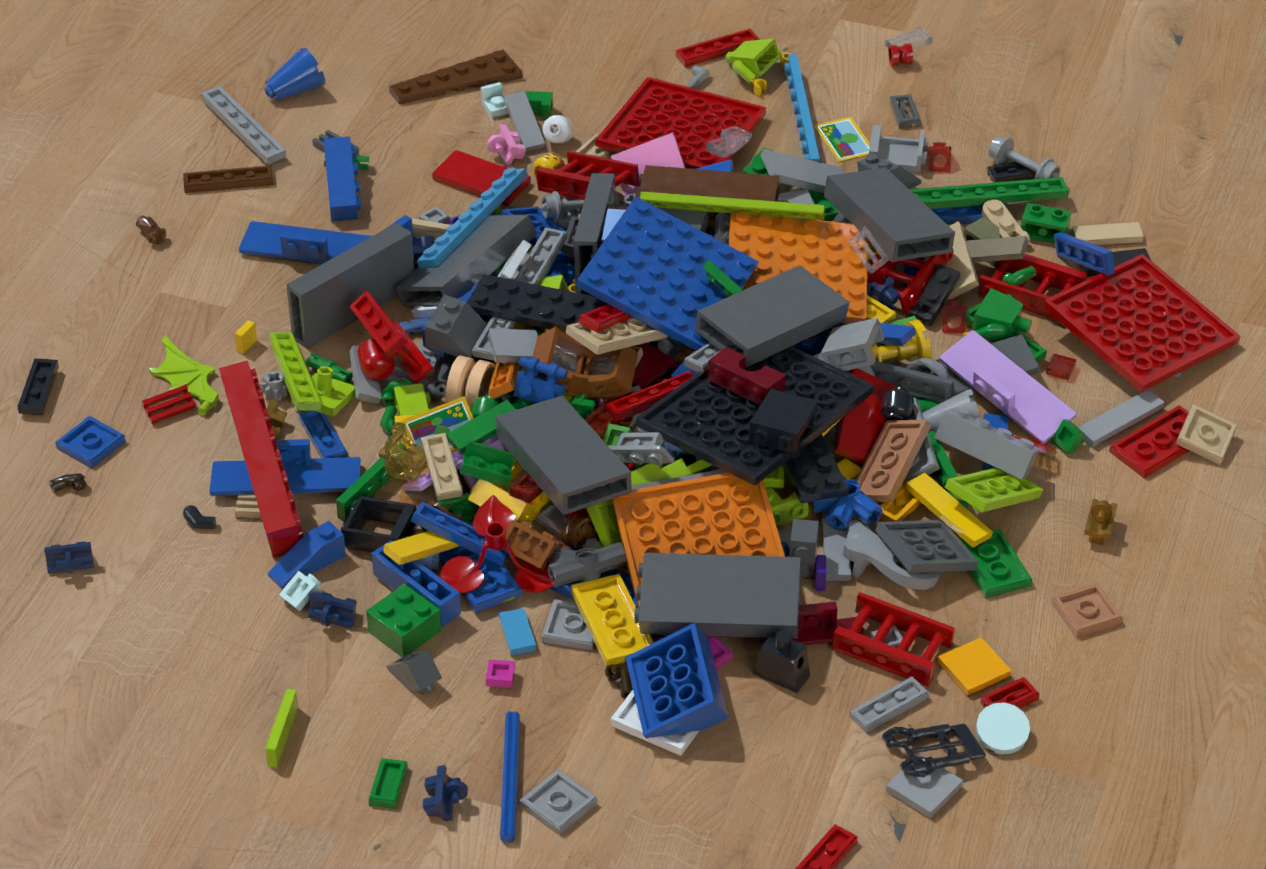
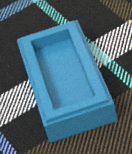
M524 608L499 613V621L510 655L536 651V643Z

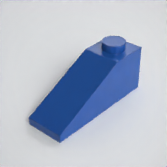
M330 521L307 532L268 572V576L283 590L298 571L307 577L309 574L312 575L346 556L344 535Z

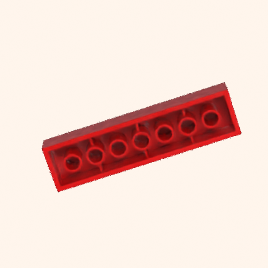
M247 360L221 367L219 371L273 558L287 554L304 537L257 373L255 368L250 369Z

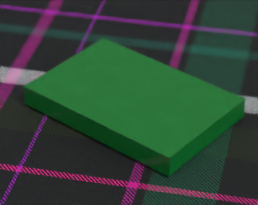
M1001 529L993 530L990 539L974 548L965 540L960 539L978 561L976 570H970L969 573L985 598L1032 586L1031 576Z

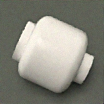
M553 115L544 122L543 134L549 142L555 144L568 142L573 135L572 122L564 116Z

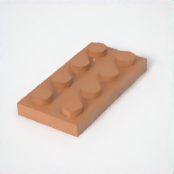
M927 420L886 421L856 479L860 484L861 491L874 502L894 501L931 428Z

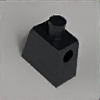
M787 630L772 633L759 651L754 674L798 693L810 677L806 647L792 640V635Z

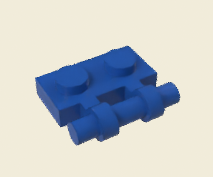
M522 356L520 358L519 365L526 367L528 372L520 371L518 373L513 396L535 403L559 396L564 397L566 385L557 381L558 378L566 379L568 370L560 368L558 364L551 363L549 365L540 362V359L535 357L527 358ZM538 371L547 374L548 379L537 376Z

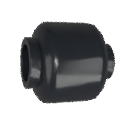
M898 387L889 390L883 396L880 414L885 421L909 420L912 415L914 399L904 388Z

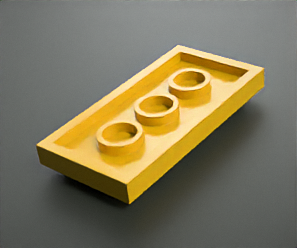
M620 574L571 585V594L606 667L624 663L627 656L653 644L650 635L640 634L639 624L634 622L636 606Z

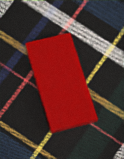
M455 150L432 173V179L481 197V194L487 191L492 186V183L498 180L503 175V172L509 168ZM528 176L501 204L508 207L531 183V176Z
M856 368L851 369L849 374L873 384L874 393L840 419L834 452L864 465L886 423L880 414L883 396L885 392L893 390L895 386Z
M1178 405L1110 445L1109 452L1142 478H1146L1190 451L1175 444L1189 412Z

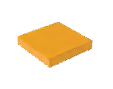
M982 637L938 656L937 662L967 696L1011 677L1012 671Z

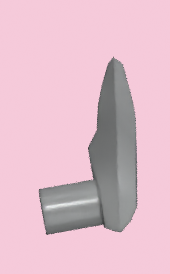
M694 66L692 73L695 76L686 87L693 88L699 85L708 77L710 71Z

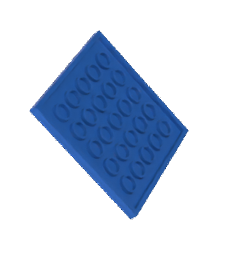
M635 196L579 276L575 286L697 351L709 343L707 339L694 330L698 311L728 297L722 291L725 287L719 282L715 285L705 276L708 272L702 266L710 260L743 289L757 268L759 261Z

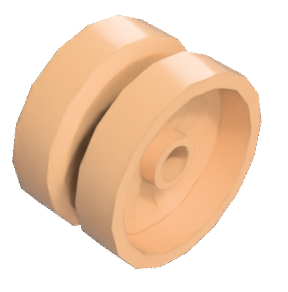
M459 355L455 359L448 376L446 402L448 403L465 396L471 411L475 399L482 397L489 391L495 369L494 363L479 360L475 364L473 358Z

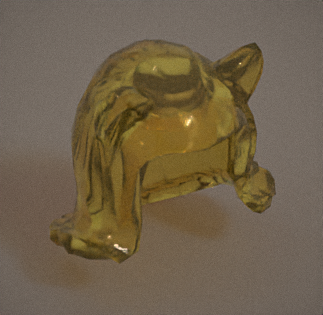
M396 422L391 427L393 435L387 439L385 446L379 450L378 456L383 459L384 469L389 476L398 480L410 479L413 481L428 468L424 450L404 434L406 432V424Z

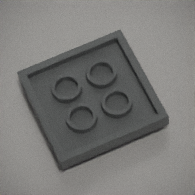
M942 520L878 522L876 532L910 573L964 572L976 570L977 559Z

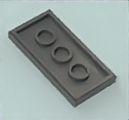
M1022 334L991 343V345L1027 374L1039 373V365ZM940 359L936 360L946 369L949 379L954 380L953 397L969 389H972V392H977L943 364Z

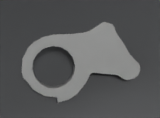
M857 520L850 521L847 527L848 535L844 544L843 556L847 560L854 562L852 576L855 578L860 577L869 564H873L890 580L903 587L926 590L935 586L941 575L940 573L926 572L925 574H914L901 569L895 564L901 561L881 537L872 532L865 523Z

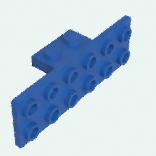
M251 221L239 246V253L325 263L372 236Z
M310 439L276 440L289 487L294 494L345 492L360 478V457L311 458ZM245 460L213 462L210 482L211 496L254 494Z

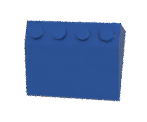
M695 623L626 657L642 732L645 738L705 730L729 718L709 639Z

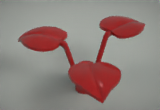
M492 495L483 503L474 518L473 526L475 532L481 537H486L478 562L474 565V562L468 557H454L444 565L440 575L442 580L459 593L472 592L478 589L484 581V574L479 568L483 563L487 549L499 551L506 547L515 567L519 570L515 575V581L523 591L540 593L554 587L548 574V567L551 563L548 562L543 571L523 561V565L519 564L510 546V541L506 540V531L512 520L516 521L515 515L495 495Z

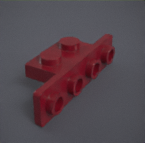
M836 601L799 605L798 639L792 640L803 645L833 642L836 628L841 626L849 629L856 617L837 619L838 608ZM862 627V629H861V631L859 632V634H862V635L865 636L864 629H863V627ZM759 638L761 647L768 638Z

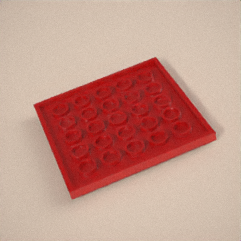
M647 77L596 138L595 147L620 153L674 133L685 168L697 169L732 160L766 115V107Z
M1144 254L1114 267L1115 273L1106 275L1101 273L1046 299L1043 304L1044 309L1140 393L1238 344L1241 338L1238 333Z

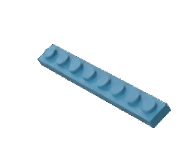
M788 54V63L784 64L785 76H787V86L790 89V100L793 102V114L796 115L795 122L796 128H798L799 141H801V152L806 154L804 159L820 162L797 54Z
M513 167L505 170L503 175L494 181L492 186L483 192L481 197L469 206L470 208L461 214L458 220L453 225H450L447 231L438 237L430 248L423 252V255L417 260L419 268L438 267L528 177L526 169H515Z

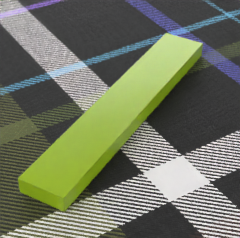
M269 333V343L296 410L320 411L321 401L293 333Z

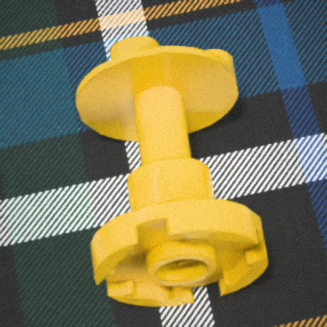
M917 319L906 322L905 326H914L916 334L903 346L887 344L878 347L876 343H873L871 348L876 361L882 362L894 357L897 361L909 358L911 362L921 358L932 359L930 339H925L922 333L926 331L924 325Z

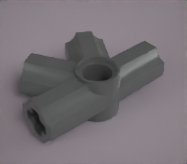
M596 538L587 539L579 551L562 548L555 550L551 564L548 567V574L554 587L577 580L592 581L598 579L602 572L626 565V552L620 542L603 547V544L598 542Z

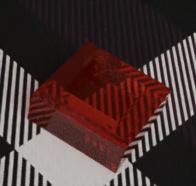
M1054 353L1047 366L1046 374L1069 380L1076 366V359Z

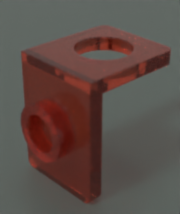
M933 142V146L928 147V170L930 172H950L951 147H946L945 142ZM938 154H942L946 158V164L943 167H937L933 163L934 157Z
M949 301L948 305H943L942 332L965 333L967 307L962 306L963 302ZM956 314L961 318L959 327H949L947 319L950 315Z

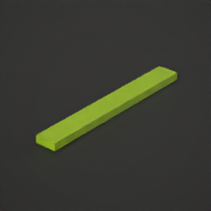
M641 192L640 199L657 208L717 213L745 212L753 215L767 214L771 217H792L812 220H824L825 216L824 205Z

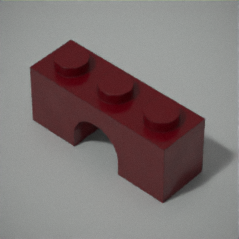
M725 347L708 360L709 381L754 403L761 405L770 389L785 392V374L768 366H764L758 371H746V356L728 347Z

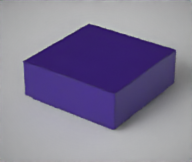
M817 555L816 591H825L826 555Z

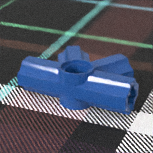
M845 477L844 479L849 487L848 496L812 502L814 513L830 510L827 516V523L833 529L841 531L848 527L853 515L857 516L866 525L870 524L872 526L878 522L883 514L882 507L861 491L860 484L857 481L848 480Z

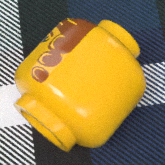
M554 153L539 157L533 164L534 177L536 178L535 170L544 167L558 170L565 166L564 161Z

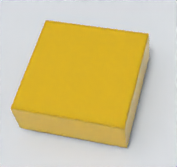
M248 320L234 333L237 352L242 354L257 341L256 325L252 321Z

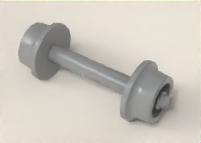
M998 136L989 147L988 154L994 158L995 163L998 165L1005 163L1009 158L1037 172L1035 179L1057 178L1060 176L1061 167L1055 164L1054 159L1046 158L1039 164L1013 151L1014 140L1010 137L1003 138Z
M553 191L551 195H544L542 197V206L540 208L545 219H553L556 222L560 220L562 210L582 209L584 200L561 201L559 193ZM615 191L616 206L619 207L620 202L618 194Z

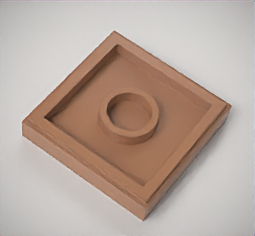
M1098 583L1052 597L1051 604L1075 638L1122 624L1123 617Z

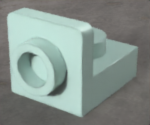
M499 82L483 86L481 88L482 106L490 118L509 114L504 103L502 84Z
M298 571L279 595L298 611H301L310 600L312 592L322 594L323 591L319 588L321 582L311 574L306 577Z

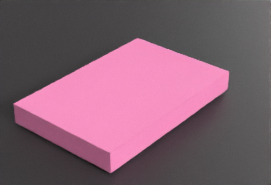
M674 133L611 156L613 160L637 164L639 176L644 173L645 165L685 168ZM620 184L624 197L640 191L639 186Z

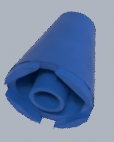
M299 49L265 82L266 87L264 91L270 99L273 98L277 101L326 84L323 71H318L317 65L319 64L308 49Z

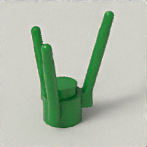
M468 493L460 497L438 502L441 506L453 504L445 509L448 512L453 511L457 517H464L462 521L465 523L475 518L474 512L479 509L477 504L468 500L471 495Z

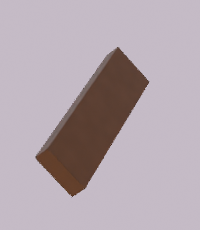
M272 165L183 173L184 192L191 193L273 185Z

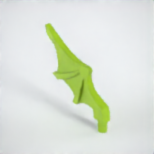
M164 335L162 345L166 350L165 360L158 368H149V373L169 381L172 386L170 390L186 384L188 392L200 398L201 406L198 408V413L205 416L219 402L218 393L207 382L208 378L215 373V368L191 359Z

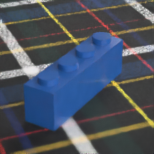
M350 137L325 138L324 150L331 221L358 219L357 210H362L361 197H356V193H360L359 179H354V176L358 175L357 162L352 161V159L357 158L356 146L351 145Z
M384 545L372 552L373 575L393 590L406 584L439 608L441 627L461 615L460 593L419 561L414 560L398 565L383 552Z

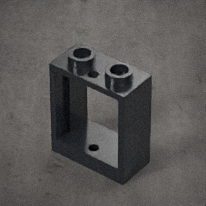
M360 496L357 503L351 507L347 521L341 526L340 532L344 535L345 548L374 552L390 540L394 542L410 537L418 527L417 524L411 522V518L417 509L416 505ZM367 519L395 524L390 535L362 530Z

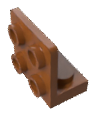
M512 520L506 531V540L510 541V546L515 556L543 571L553 552L558 548H562L563 544L548 532L543 531L541 534L535 530L536 527L524 520L521 523ZM503 547V548L501 549V550H503V551H505V552L508 553L506 547Z

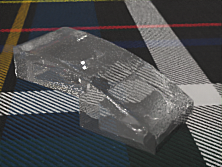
M736 126L723 129L720 138L707 142L706 150L725 158L742 148L751 139L752 134Z

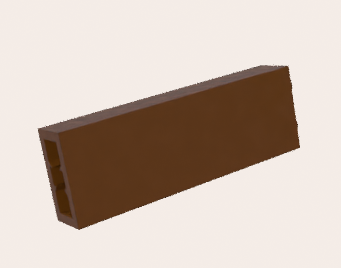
M645 165L644 173L639 176L640 191H636L635 196L640 198L641 192L778 202L780 182L779 176ZM708 212V220L715 221L719 213Z

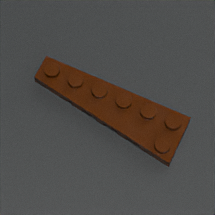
M502 49L389 86V90L398 104L445 95L448 90L464 91L465 87L476 85L478 88L485 86V83L496 80L497 83L516 80L523 78V75L518 65Z

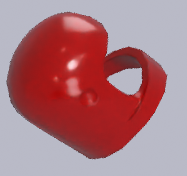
M374 338L364 341L359 346L357 356L360 369L367 379L382 381L393 373L395 368L394 359L382 350Z

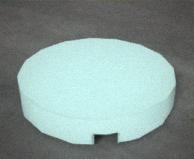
M994 703L985 707L979 714L975 729L977 738L982 746L1002 755L1019 751L1025 745L1029 736L1030 725L1024 712L1016 706L1007 703Z

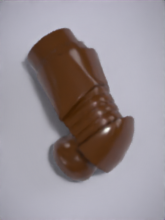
M142 215L136 221V227L148 237L147 240L150 244L160 245L165 240L167 235L166 229H161L151 217Z

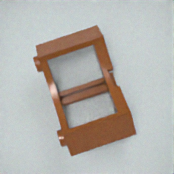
M554 327L537 336L533 357L540 359V362L549 365L551 363L558 364L560 368L568 370L566 379L558 378L557 381L566 385L565 392L567 396L574 398L576 394H585L587 400L588 397H601L602 400H606L631 392L638 354L631 347H626L597 355L575 339L564 334L557 327ZM538 371L537 376L548 379L547 374Z

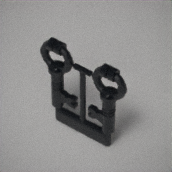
M942 724L919 729L893 727L882 734V739L888 747L904 748L909 758L900 765L907 777L924 778L934 772L935 769L968 764L970 760L986 757L985 751L966 724L953 726ZM953 731L959 741L950 742L947 734ZM893 734H905L907 740L896 741ZM930 737L938 738L940 743L913 749L908 747L918 739ZM963 745L967 753L960 754L955 746ZM945 748L946 754L949 755L948 757L925 758L914 756V753ZM923 763L925 770L917 771L911 764Z

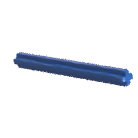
M509 711L505 714L500 840L504 843H512L515 840L520 730V714L516 711Z

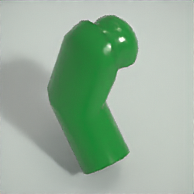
M391 381L381 394L382 403L392 405L395 401L394 387L412 385L414 382Z
M390 405L384 411L380 420V426L388 435L394 436L396 435L395 416L398 410Z

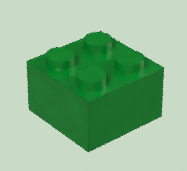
M406 584L401 585L366 610L368 632L401 657L412 653L441 632L440 609Z

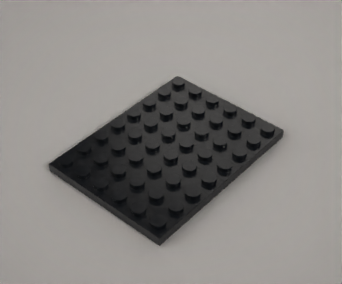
M792 346L745 368L746 371H758L764 366H768L786 375L785 393L818 401L817 421L814 426L808 425L799 439L797 453L874 393L873 384ZM708 370L705 372L699 371L636 418L637 427L648 433L659 432L663 440L754 486L795 455L750 443V421L760 405L709 381Z

